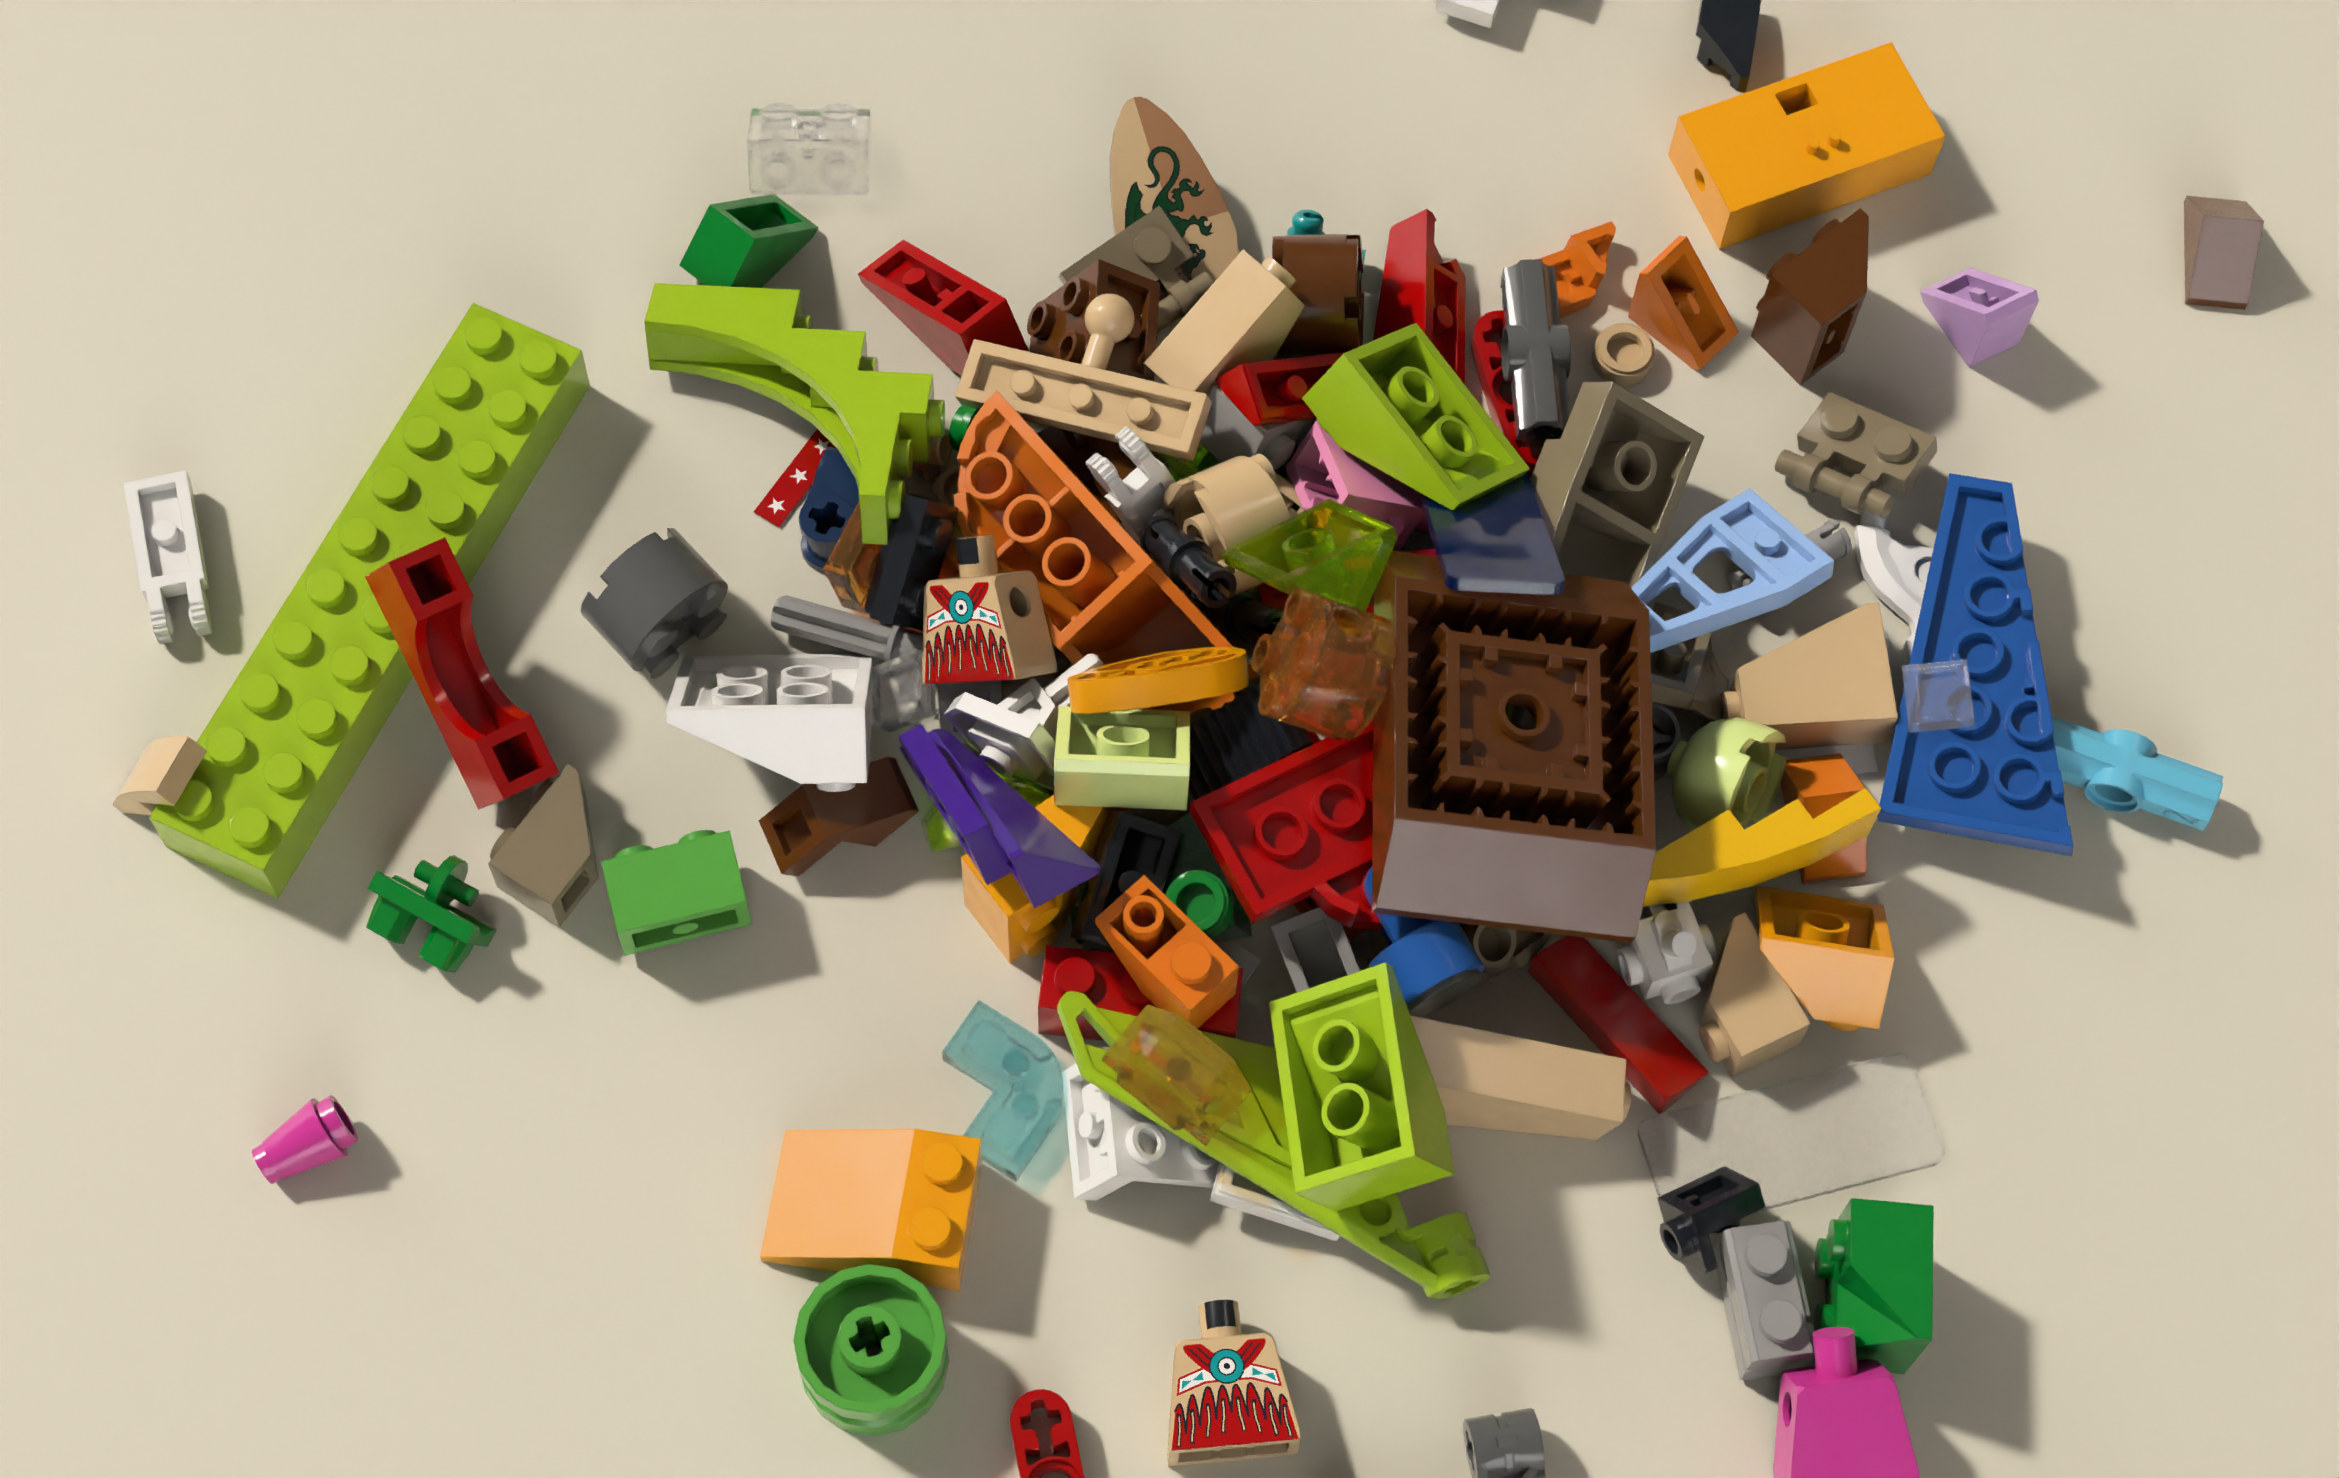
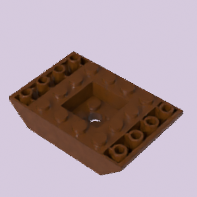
M1377 548L1374 554L1372 913L1632 943L1637 935L1656 853L1649 609L1631 587L1623 581ZM1518 705L1527 709L1534 717L1536 728L1523 730L1514 726L1506 716L1505 707Z

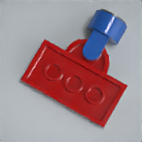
M1373 716L1192 801L1189 812L1252 924L1311 896L1327 916L1345 926L1354 929L1380 931L1383 936H1386L1390 946L1371 961L1369 968L1385 962L1393 967L1411 1016L1422 1017L1447 1005L1469 991L1481 980V973L1485 966L1460 923L1372 913Z

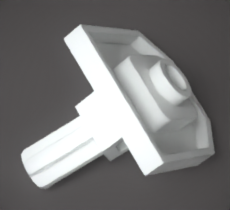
M1093 653L1087 654L1046 687L1042 688L1033 677L998 705L965 692L953 700L944 715L966 742L981 753L979 755L980 760L993 771L1009 778L1016 775L1054 791V755L1059 706L1070 707L1067 679L1081 672L1104 666V664L1097 655Z

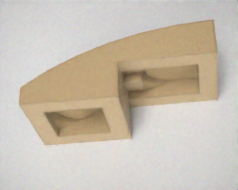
M167 736L153 740L145 748L115 798L113 806L123 813L151 815L157 804L175 806L207 750L189 736Z

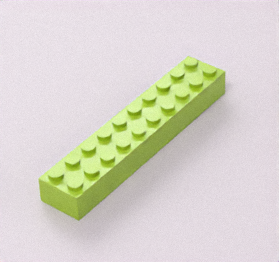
M472 303L197 740V743L206 749L207 752L175 806L157 804L149 816L167 848L279 899L414 677L365 576L392 560L445 537L468 585H470L590 387L581 349Z

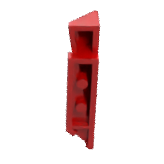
M1426 209L1393 225L1389 231L1373 341L1417 323L1465 385L1466 277L1456 258L1442 260L1434 244L1435 222L1437 220L1433 212Z

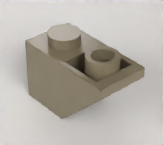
M569 764L564 767L556 779L548 778L539 786L531 799L529 813L516 829L510 827L499 836L491 850V860L488 863L497 888L559 928L598 879L585 791L578 770Z

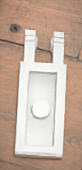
M1125 426L1115 436L1121 450L1133 461L1137 468L1122 480L1114 465L1098 453L1091 456L1086 461V465L1099 484L1108 492L1105 498L1126 529L1140 543L1142 529L1149 532L1155 539L1159 536L1157 532L1146 524L1150 519L1164 515L1170 517L1176 523L1174 508L1163 512L1164 493L1167 487L1176 481L1166 466L1152 455L1141 438ZM1150 554L1162 567V563L1156 557Z
M187 470L124 483L140 588L146 602H148L153 632L158 645L174 641V624L169 613L166 598L178 595H188L190 605L188 610L189 618L197 635L211 634L213 627L210 607L205 590L209 589L192 483Z

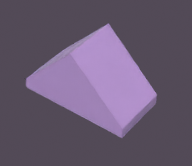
M1968 268L1920 291L1923 303L1969 368L2018 345L2039 302L2037 290L1973 268Z

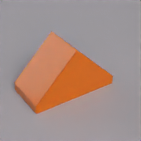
M1678 236L1639 273L1628 317L1692 369L1701 370L1739 333L1687 236Z
M1841 753L1786 760L1780 783L1785 806L1798 799L1813 819L1865 789ZM1867 836L1809 866L1800 868L1802 884L1865 876L1867 873Z

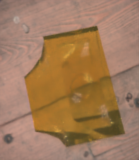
M1147 1005L1102 1058V1061L1117 1073V1084L1170 1128L1173 1130L1185 1129L1205 1146L1243 1104L1252 1091L1230 1055L1181 1015L1151 1005Z

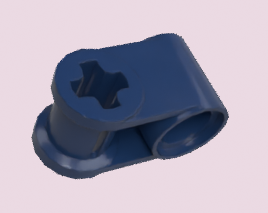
M828 447L824 452L817 467L813 485L799 514V526L803 534L801 540L803 559L813 569L826 573L841 571L849 566L855 558L862 541L857 482L841 453L834 447Z

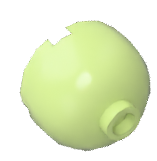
M1734 717L1713 721L1700 728L1688 742H1679L1670 756L1667 774L1673 778L1671 792L1677 815L1691 830H1695L1727 810L1732 812L1744 829L1750 820L1757 823L1768 815L1777 795L1784 773L1786 757L1775 753L1776 743H1786L1785 735L1758 722Z

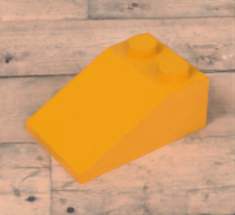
M1054 795L1035 807L1093 860L1108 814L1112 811L1120 810L1127 812L1128 808L1054 805ZM964 854L961 856L964 905L1009 963L1024 953L1028 957L1035 956L1046 949V945L1054 943L1059 936L1058 930L1065 924L1087 883L1085 881L1034 908L1011 873L986 885L968 855Z
M920 1129L785 1130L760 1255L761 1261L831 1272L873 1264L898 1268L923 1283L924 1286L960 1291L982 1169L981 1139Z

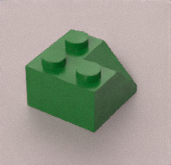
M1851 1198L1838 1219L1830 1220L1826 1238H1819L1817 1241L1815 1276L1817 1279H1825V1304L1818 1303L1816 1305L1813 1322L1814 1331L1828 1327H1847L1855 1331L1857 1360H1878L1890 1373L1905 1374L1932 1341L1933 1205Z

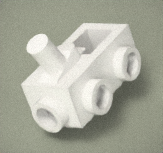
M1693 900L1648 906L1646 912L1641 913L1634 941L1632 943L1622 942L1624 947L1617 949V962L1625 983L1628 986L1639 984L1645 1000L1659 995L1662 996L1665 1004H1676L1688 1000L1701 991L1699 983L1705 982L1714 964L1713 961L1717 958L1715 942L1708 926L1705 923L1698 925L1690 906Z

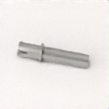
M788 595L777 598L771 614V626L775 630L883 660L884 668L893 669L897 665L922 672L923 633Z

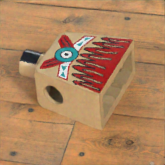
M994 535L956 539L960 576L928 580L924 587L923 684L1017 680L1057 672L1056 658L1036 576L1030 570L998 573Z
M1214 1300L1200 1304L1198 1306L1201 1339L1181 1340L1175 1343L1167 1448L1168 1467L1297 1455L1301 1441L1300 1428L1272 1334L1255 1333L1242 1335L1239 1304L1235 1300Z

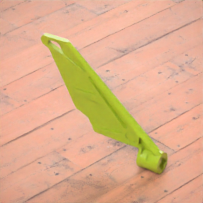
M1076 991L1066 992L1059 1000L1057 1011L1079 1072L1086 1081L1421 1285L1427 1298L1433 1297V1299L1441 1300L1468 1292L1490 1279L1491 1274L1480 1247H1477L1475 1244L1477 1239L1466 1213L1447 1214L1410 1228L1397 1193L1339 1211H1334L1295 1194L1275 1047L1196 1030L1187 1037L1173 1024L1098 1008L1084 993ZM1083 1015L1114 1052L1085 1044L1076 1020Z

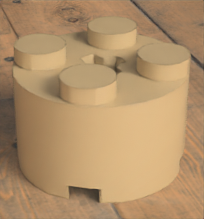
M1256 454L1252 457L1236 456L1172 483L1164 493L1163 512L1174 508L1177 526L1188 536L1193 535L1201 538L1211 548L1213 559L1236 577L1237 588L1235 594L1229 592L1220 583L1217 586L1228 598L1289 572L1295 562L1296 546L1306 541V530L1301 517L1294 509L1287 508L1276 486L1274 469L1269 460L1262 454Z

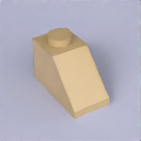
M1745 912L1733 918L1723 940L1699 1020L1701 1024L1699 1036L1704 1049L1714 1062L1722 1061L1730 1077H1734L1799 1046L1811 1024L1791 989L1760 950L1758 933Z

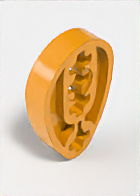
M1235 647L1183 649L1132 658L1093 668L1068 677L1070 708L1073 713L1092 714L1156 707L1233 693L1249 686L1246 650Z

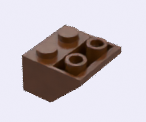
M1861 208L1842 222L1838 219L1829 221L1816 233L1809 247L1797 256L1793 252L1785 254L1770 268L1766 275V279L1769 282L1764 296L1756 306L1759 313L1751 337L1799 385H1802L1844 353L1867 293L1869 216Z

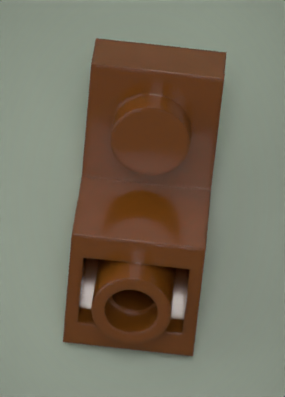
M885 757L870 762L867 783H856L853 789L841 792L822 791L817 788L816 784H803L758 821L781 874L799 877L842 841L876 847L917 814L919 809L896 758Z

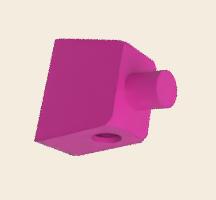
M1828 1327L1814 1331L1815 1366L1787 1369L1781 1375L1773 1463L1774 1478H1920L1897 1386L1892 1374L1878 1360H1857L1855 1331L1847 1327Z

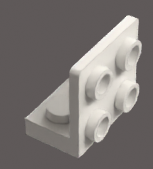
M1102 1047V1049L1114 1052L1110 1047ZM1077 1064L1062 1072L1074 1199L1097 1201L1132 1181L1213 1188L1219 1161L1083 1079Z

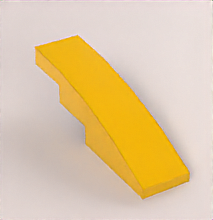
M1865 788L1813 819L1801 802L1796 799L1745 830L1732 812L1727 810L1655 853L1643 906L1687 902L1743 889L1809 866L1868 836L1881 807Z

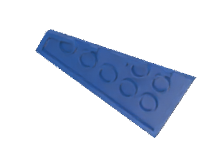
M1949 473L1879 804L1881 810L1878 814V822L2072 856L2074 846L2070 825L2068 826L2064 802V787L2061 770L2059 771L2053 737L2054 728L2039 640L2037 641L2033 619V604L2030 588H2028L2013 486L2012 483Z

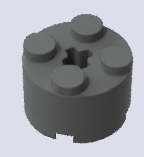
M667 528L668 539L663 540L654 532L645 536L623 552L601 574L600 577L608 586L599 598L596 599L588 592L581 605V615L634 671H644L651 679L661 676L673 666L679 657L676 649L693 635L699 640L709 637L723 624L727 617L726 612L720 607L728 591L727 583L675 528Z

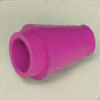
M330 1095L320 1102L312 1098L267 1137L261 1145L252 1149V1155L264 1177L271 1184H274L282 1178L286 1179L347 1156V1147L359 1141V1138L344 1108L334 1096Z

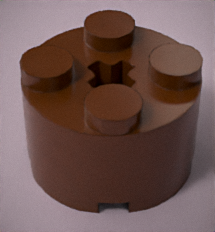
M1361 235L1273 236L1272 258L1297 280L1290 287V290L1305 305L1278 350L1276 357L1298 358L1343 353L1362 346L1364 337V292H1362L1361 273L1364 272Z

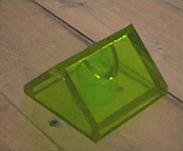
M1328 499L1239 545L1237 544L1223 551L1222 556L1225 564L1291 596L1360 624L1397 541V535L1394 526Z

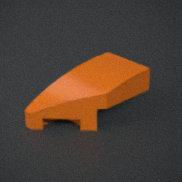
M1612 221L1571 235L1564 250L1539 258L1542 259L1544 264L1555 267L1560 319L1589 306L1593 301L1597 288L1605 275L1610 243L1616 232V227Z

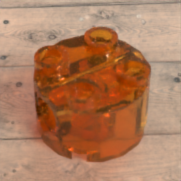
M1299 587L1295 588L1287 598L1283 616L1273 634H1263L1253 651L1252 669L1255 672L1261 673L1259 713L1341 741L1340 738L1349 741L1357 738L1371 723L1383 702L1388 688L1387 685L1378 683L1377 679L1380 674L1381 665L1393 669L1395 632L1389 619Z

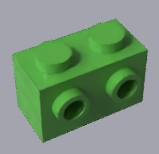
M699 830L686 834L679 840V843L654 849L646 845L632 846L618 852L615 858L601 861L616 930L624 956L752 925L730 830L720 833L712 830Z

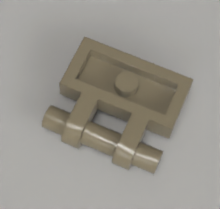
M1160 205L1062 271L1059 275L1062 283L1066 284L1070 278L1078 275L1100 259L1159 282L1160 288L1167 297L1159 302L1157 332L1182 316L1183 318L1188 313V309H1191L1214 283L1213 279L1205 271L1187 283L1176 272L1178 268L1192 260L1194 254Z
M1828 392L1797 434L1798 448L1807 454L1800 456L1789 450H1783L1777 458L1775 471L1792 478L1795 487L1813 494L1819 490L1840 499L1843 508L1861 515L1867 511L1885 519L1892 511L1895 497L1881 491L1882 488L1886 487L1906 496L1937 453V440L1931 434ZM1835 466H1838L1855 475L1851 478L1833 469Z

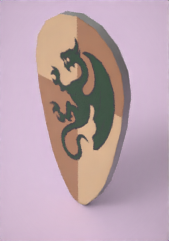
M1133 97L1127 100L1116 122L1110 150V195L1114 234L1117 235L1160 205L1194 254L1192 260L1178 268L1176 272L1186 283L1204 271L1215 282L1239 255L1237 230L1224 197L1203 159L1185 132L1165 111L1146 98ZM1161 288L1159 302L1167 297Z

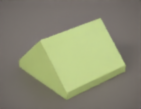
M1059 706L1054 755V805L1187 810L1190 769V711L1132 709L1078 714L1071 712V708L1068 706Z

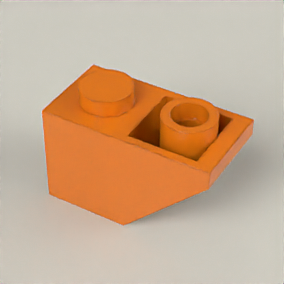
M1145 875L1095 918L1096 925L1140 991L1187 1037L1194 1033L1236 994L1239 966Z

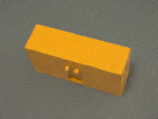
M1892 42L1678 116L1668 156L1720 250L1931 175L1944 142L1945 134Z

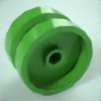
M867 1264L840 1270L815 1287L799 1311L793 1342L805 1393L822 1417L844 1431L878 1436L904 1430L929 1412L944 1389L949 1354L941 1309L923 1283L900 1269ZM869 1346H879L882 1348V1352L876 1356L868 1357L865 1349Z

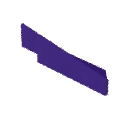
M920 724L898 736L902 745L899 749L904 759L986 885L1011 873L1033 907L1036 908L1099 874L1101 867L950 732L942 729H933L927 733L923 725Z

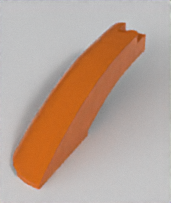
M996 390L975 415L960 445L957 460L960 463L958 493L953 494L954 505L959 508L957 519L964 538L994 535L998 573L1030 570L1036 576L1051 642L1073 665L1087 654L1092 653L1097 655L1104 665L1175 650L1204 647H1235L1185 591L1164 573L1160 564L1141 546L1107 507ZM1247 660L1249 679L1261 676L1259 671ZM1233 693L1194 701L1140 709L1190 711L1192 713L1207 707L1212 709L1221 708L1224 703L1233 701L1235 697ZM1311 896L1293 904L1300 914L1319 907ZM1342 924L1348 941L1367 931L1349 928Z

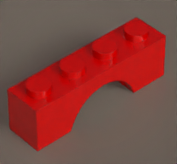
M444 537L392 560L366 575L365 578L478 810L505 800L558 774L559 771L532 715L521 710L508 699L485 664L472 625L471 607L474 596L446 538Z

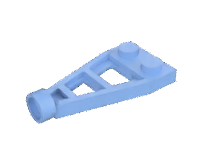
M1747 489L1702 516L1631 587L1649 609L1650 653L1788 605L1830 579L1833 574L1834 560L1753 490ZM1721 551L1754 581L1749 585L1726 593H1715L1693 572L1710 554ZM1673 587L1696 609L1687 614L1664 621L1647 604L1667 588Z

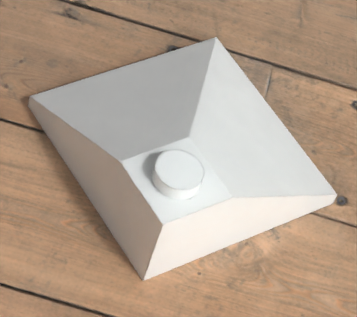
M862 654L683 656L666 708V722L800 784H816L819 790L827 792L851 790L856 786V783H867L873 657Z

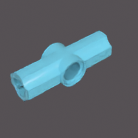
M2052 716L2053 737L2059 771L2061 770L2063 782L2083 788L2087 799L2103 809L2120 813H2130L2142 809L2204 831L2218 803L2223 786L2222 775L2157 753V747L2154 742L2139 733L2124 729H2112L2102 734Z

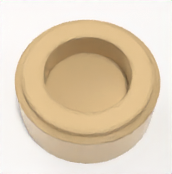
M1629 323L1610 325L1601 331L1596 339L1592 353L1593 367L1597 374L1606 382L1613 381L1619 386L1635 385L1644 380L1649 374L1655 356V346L1650 335L1636 325Z

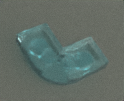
M978 1000L942 1051V1059L993 1092L963 1136L980 1138L982 1143V1161L1017 1182L1059 1118L1063 1098L1062 1072L1057 1058L1043 1040Z

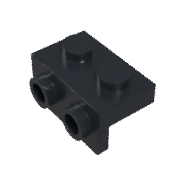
M906 492L899 519L892 520L888 545H882L864 608L867 613H870V618L890 625L923 630L924 587L928 580L939 578L946 551L952 539L953 527L959 508Z

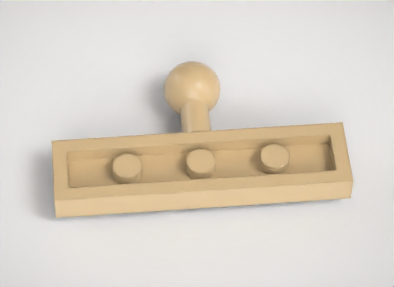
M1109 293L1102 294L1089 303L1084 318L1085 326L1091 336L1081 364L985 341L973 340L955 394V398L961 405L980 409L997 390L1026 421L1113 442L1118 441L1115 435L1126 426L1141 438L1150 451L1191 461L1194 460L1212 405L1208 395L1106 370L1114 344L1124 340L1134 326V312L1130 303L1125 298Z

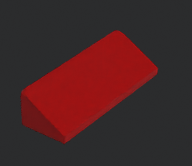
M1343 353L1244 363L1215 380L1220 390L1254 426L1317 419L1302 397Z
M1565 936L1532 957L1528 970L1529 974L1604 1055L1626 1059L1625 1078L1659 1115L1708 1076L1709 1071L1584 937Z

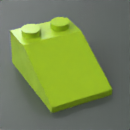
M1417 323L1343 353L1302 397L1317 417L1320 426L1330 434L1340 448L1452 511L1522 477L1530 469Z
M1385 962L1269 1002L1295 1194L1334 1211H1339L1455 1175L1445 1110L1394 969L1390 964Z

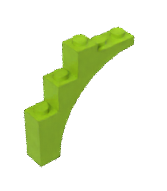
M654 283L644 320L650 370L695 374L740 385L780 402L811 422L839 450L856 479L859 490L862 544L888 545L892 520L899 519L906 495L905 481H901L900 477H911L913 462L928 463L933 437L943 438L945 401L934 399L933 374L878 371L877 357H867L866 331L813 329L812 316L802 315L800 290Z

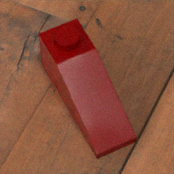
M905 240L900 241L858 273L862 284L949 369L961 376L974 339L1029 352L1006 298Z

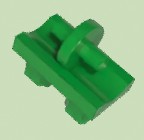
M455 855L449 856L439 867L425 860L419 862L415 868L414 877L428 884L426 890L401 876L394 875L391 878L376 871L367 888L379 896L373 906L366 928L394 943L404 944L418 917L433 925V928L418 956L446 972L455 973L469 956L474 945L488 947L497 931L493 927L451 905V902L455 899L471 907L479 895L478 889L464 882L468 872V863Z

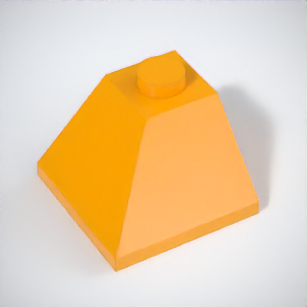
M1756 886L1754 903L1760 950L1811 1017L1816 1020H1822L1826 1025L1843 1031H1855L1860 1027L1879 1029L1895 959L1884 905Z

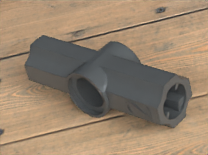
M1542 259L1520 260L1511 267L1503 268L1500 287L1502 288V308L1505 318L1501 341V362L1504 380L1511 381L1516 439L1528 443L1530 447H1543L1546 439H1561L1570 416L1567 379L1570 373L1571 343L1568 326L1561 325L1555 267L1544 264Z

